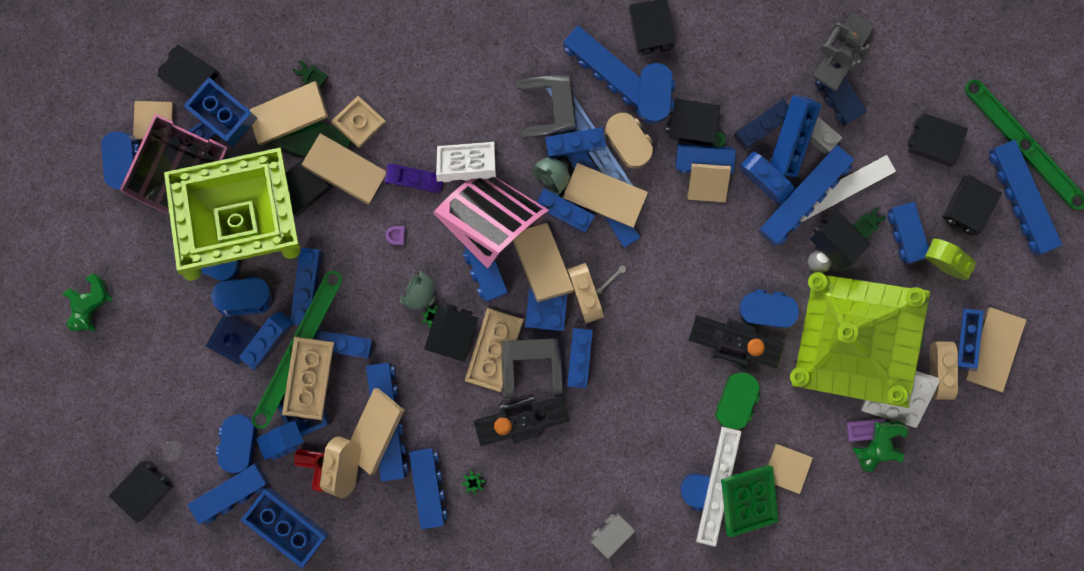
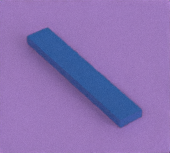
M587 153L567 157L574 169L577 163L598 171ZM605 217L624 248L640 238L634 227H629Z

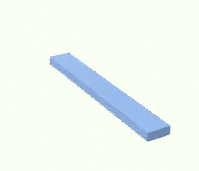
M546 88V90L548 91V93H549L550 96L552 97V90H551V88ZM574 97L577 130L574 132L594 129V125ZM607 145L605 150L589 153L601 173L632 185Z

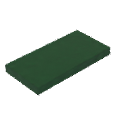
M318 121L271 141L269 144L306 157L320 133L349 149L351 141L339 129Z

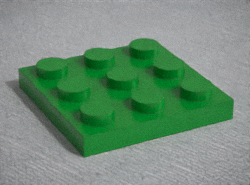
M766 465L721 479L727 536L734 537L778 522L773 466Z

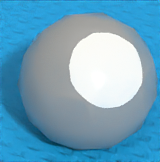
M815 250L808 257V265L813 273H825L832 265V262L820 250Z

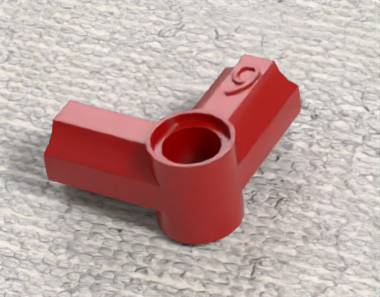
M304 449L296 450L294 466L313 468L314 475L311 489L324 492L320 487L323 467L321 458L324 456V453Z

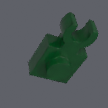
M299 60L298 63L303 66V69L297 71L293 68V72L297 76H304L301 81L306 85L316 81L319 89H321L329 78L328 75L313 65L308 69L307 65Z
M879 207L873 209L870 215L864 214L852 224L866 239L879 228L876 223L882 222L886 218L885 215L880 218L876 216V212L880 210Z

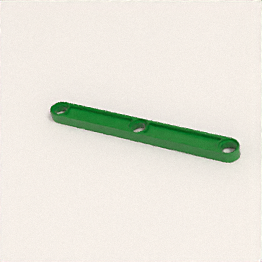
M976 79L969 81L965 85L964 91L970 100L1009 142L1016 140L1025 160L1069 208L1075 211L1083 209V192L982 82ZM970 84L977 85V94L969 91ZM1022 140L1029 142L1030 147L1028 150L1021 148ZM1075 196L1081 199L1082 203L1079 207L1074 206L1072 202Z
M329 271L325 275L294 337L313 339L341 285L342 277L340 273ZM336 274L339 277V282L336 285H330L327 281L329 275ZM294 337L252 417V423L256 428L262 429L268 426L286 392ZM264 414L267 417V422L264 425H258L255 420L257 415Z

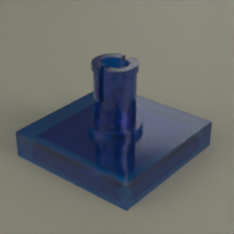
M222 316L206 347L240 365L242 362L239 358L252 341L258 330L232 316Z

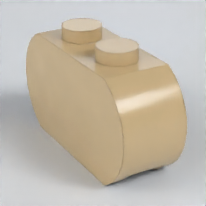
M618 113L608 120L605 135L627 167L633 169L643 167L652 156L653 147L651 144L653 141L648 134L644 135L641 130L642 125L637 118L634 119L628 113Z
M586 263L567 269L585 324L604 318Z
M933 341L930 345V375L939 378V384L932 396L934 400H954L957 396L958 351L954 342Z
M338 436L327 444L320 481L322 491L338 498H345L351 494L356 485L361 452L358 443Z

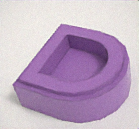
M391 226L388 228L385 234L387 241L392 245H405V226Z

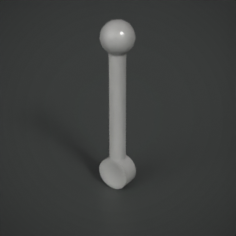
M620 266L618 271L601 288H597V295H602L603 290L621 273L626 271V267Z

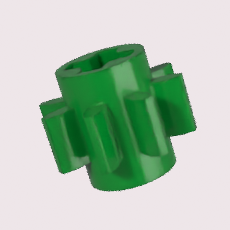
M435 305L434 310L427 306L428 311L421 313L425 318L422 323H429V329L433 320H430V317L436 313L437 305Z
M471 470L469 477L467 475L463 476L466 482H463L461 486L467 487L466 493L471 490L476 495L478 488L483 491L484 488L481 486V483H484L486 480L480 479L481 472L474 475L473 470ZM476 478L478 486L470 487L471 482L469 479L473 480Z

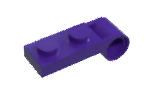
M395 164L387 165L384 183L389 185L393 183L397 184V186L438 194L441 193L443 182L437 181V176L434 172Z

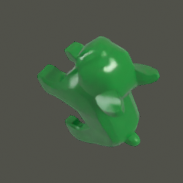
M95 273L85 278L87 282L91 283L90 293L80 295L71 288L62 293L70 301L72 314L66 326L72 332L96 331L91 322L92 314L107 303V301H112L105 282Z
M896 420L883 423L875 422L870 445L866 448H853L859 464L865 472H873L880 462L896 460L899 463H903L904 454L899 452L900 448L898 446H893L891 439L897 435L907 437L908 427L905 426V423Z

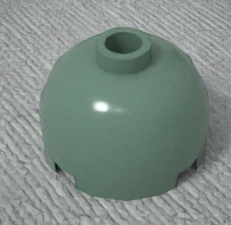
M547 157L533 166L532 173L539 183L542 180L550 188L548 191L559 195L567 187L570 176L568 165L563 160Z
M419 271L420 275H414L405 288L407 289L406 296H401L400 303L412 310H420L427 305L431 306L436 299L434 295L436 290L435 283L422 271Z

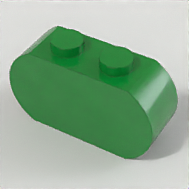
M735 373L728 377L715 411V417L723 427L736 430L746 426L747 421L751 422L754 411H752L753 405L758 403L761 393H758L760 389L759 384L752 375Z

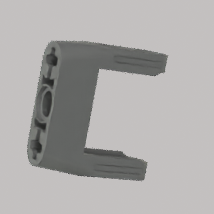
M570 75L544 76L515 81L516 89L528 91L551 88L555 124L532 126L520 130L522 139L531 136L558 135L577 130L573 86Z
M558 338L502 341L504 398H512L514 391L513 360L549 358L551 388L553 387V394L562 395V368Z

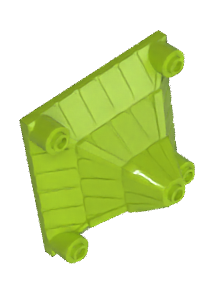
M281 148L164 172L176 268L178 274H182L186 280L193 281L198 279L204 267L279 251L288 259L295 258L300 254L301 246L297 237L286 177V166Z
M820 272L813 273L808 279V285L811 290L796 368L790 374L792 386L910 408L931 292L918 287L905 288L828 276Z

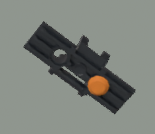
M699 315L695 317L688 341L713 348L712 358L716 359L718 357L742 365L743 368H746L748 361L751 360L777 369L785 345L784 342L754 333L755 326L746 325L731 318H728L727 324ZM716 330H720L723 333L722 340L719 342L713 339V333ZM722 344L745 351V356L740 357L721 351Z
M533 394L529 395V398L507 404L500 403L501 413L473 420L480 446L510 438L513 439L514 444H518L520 441L534 437L535 439L539 438V430L570 421L563 395L535 403ZM529 405L532 406V412L507 418V411ZM543 410L546 413V418L543 421L536 420V411Z

